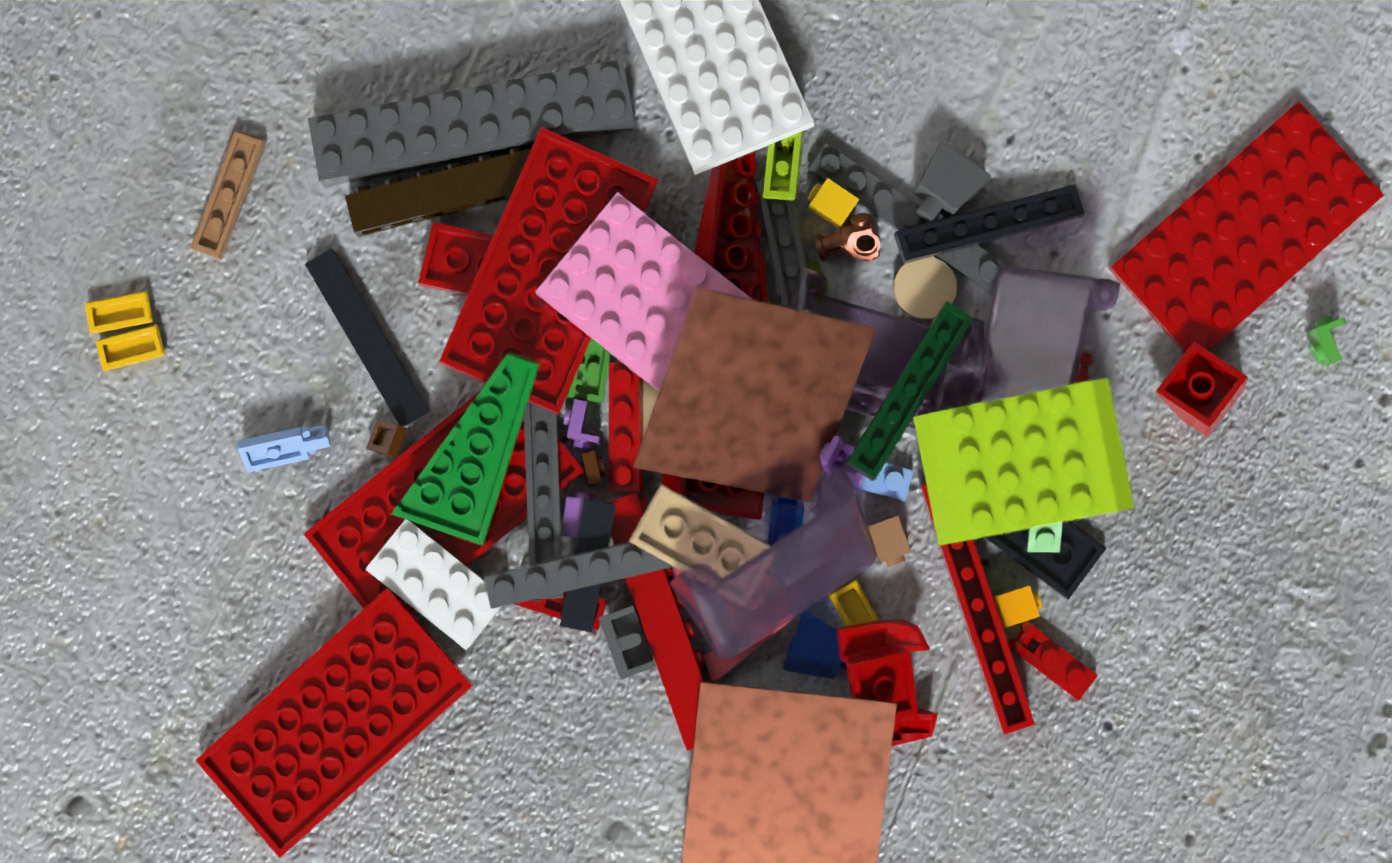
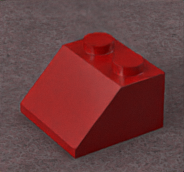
M1193 342L1158 387L1156 394L1182 421L1209 438L1246 389L1248 377L1204 347Z

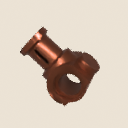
M860 213L853 216L848 225L841 226V232L828 235L815 234L817 250L822 262L827 261L828 257L845 253L848 257H854L860 261H872L880 256L879 226L872 219L871 214ZM862 235L871 236V238L868 240H863L859 237Z

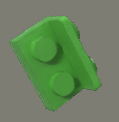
M592 338L566 398L603 403L611 353Z

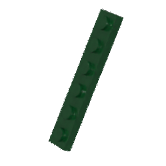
M949 301L943 303L845 464L871 481L877 478L973 321V317Z

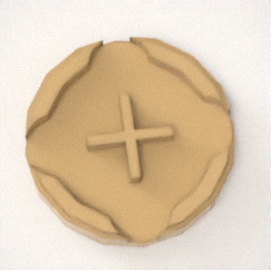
M929 257L906 263L899 269L893 283V295L905 314L915 319L931 320L935 318L944 302L949 301L953 304L957 295V281L952 269L944 261L935 257Z

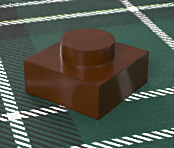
M377 419L366 449L396 458L407 428Z
M595 451L582 453L580 457L585 471L587 487L599 485L601 483L600 477L605 476L602 457L596 458Z

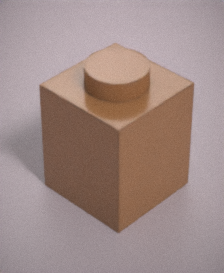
M898 516L865 527L878 564L886 561L887 566L890 567L906 561L904 555L911 553Z

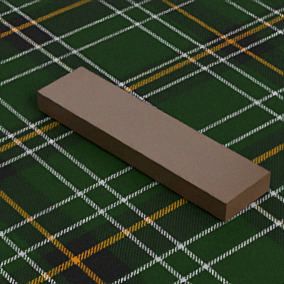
M237 130L234 131L190 247L192 250L223 260L267 142L265 140Z

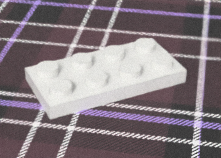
M407 519L404 520L365 569L465 650L470 648L501 609V607L490 608L485 582L480 576Z

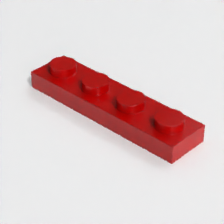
M609 363V491H643V469L634 468V463L643 440V379L623 363Z

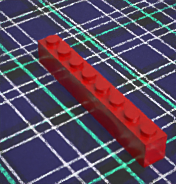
M927 484L920 486L919 489L937 540ZM974 540L938 545L1000 732L1006 735L1035 725Z
M637 492L608 502L616 504L611 530V538L614 545L629 542L648 508L646 498L639 499ZM665 568L627 577L626 581L686 751L694 749L701 682L711 683V681H703L700 669L705 668L700 650L693 651L689 639L695 636L689 619L682 621L678 608L684 605L678 588L671 590L667 578L673 576L671 569Z

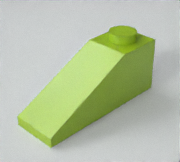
M806 130L768 145L763 198L796 200Z

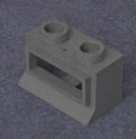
M634 605L599 618L620 680L656 667Z

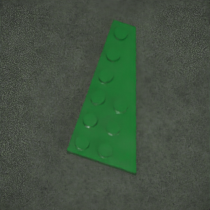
M512 352L506 355L419 477L409 488L403 499L393 510L392 515L479 545L485 543L541 362Z

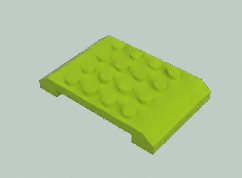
M1108 378L913 417L938 545L1135 508Z

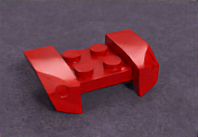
M904 619L874 620L837 628L840 659L846 662L851 698L897 703L892 746L932 737L938 713L917 707L910 651L930 650L919 627Z

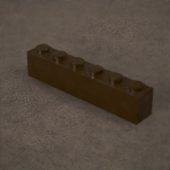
M524 146L514 147L506 151L507 155L494 157V154H487L477 157L475 163L464 165L463 162L451 163L445 166V170L433 173L432 170H423L415 173L412 179L402 181L400 177L391 178L383 181V186L372 189L370 185L356 187L352 189V194L345 195L353 231L358 237L508 200L511 197L531 149L525 150Z

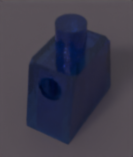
M771 496L766 540L767 544L775 548L772 554L771 572L789 574L791 557L799 558L805 508L803 500ZM780 535H788L789 541L780 543L778 542V537Z
M802 611L781 669L834 679L838 668L847 670L846 662L840 659L837 629Z

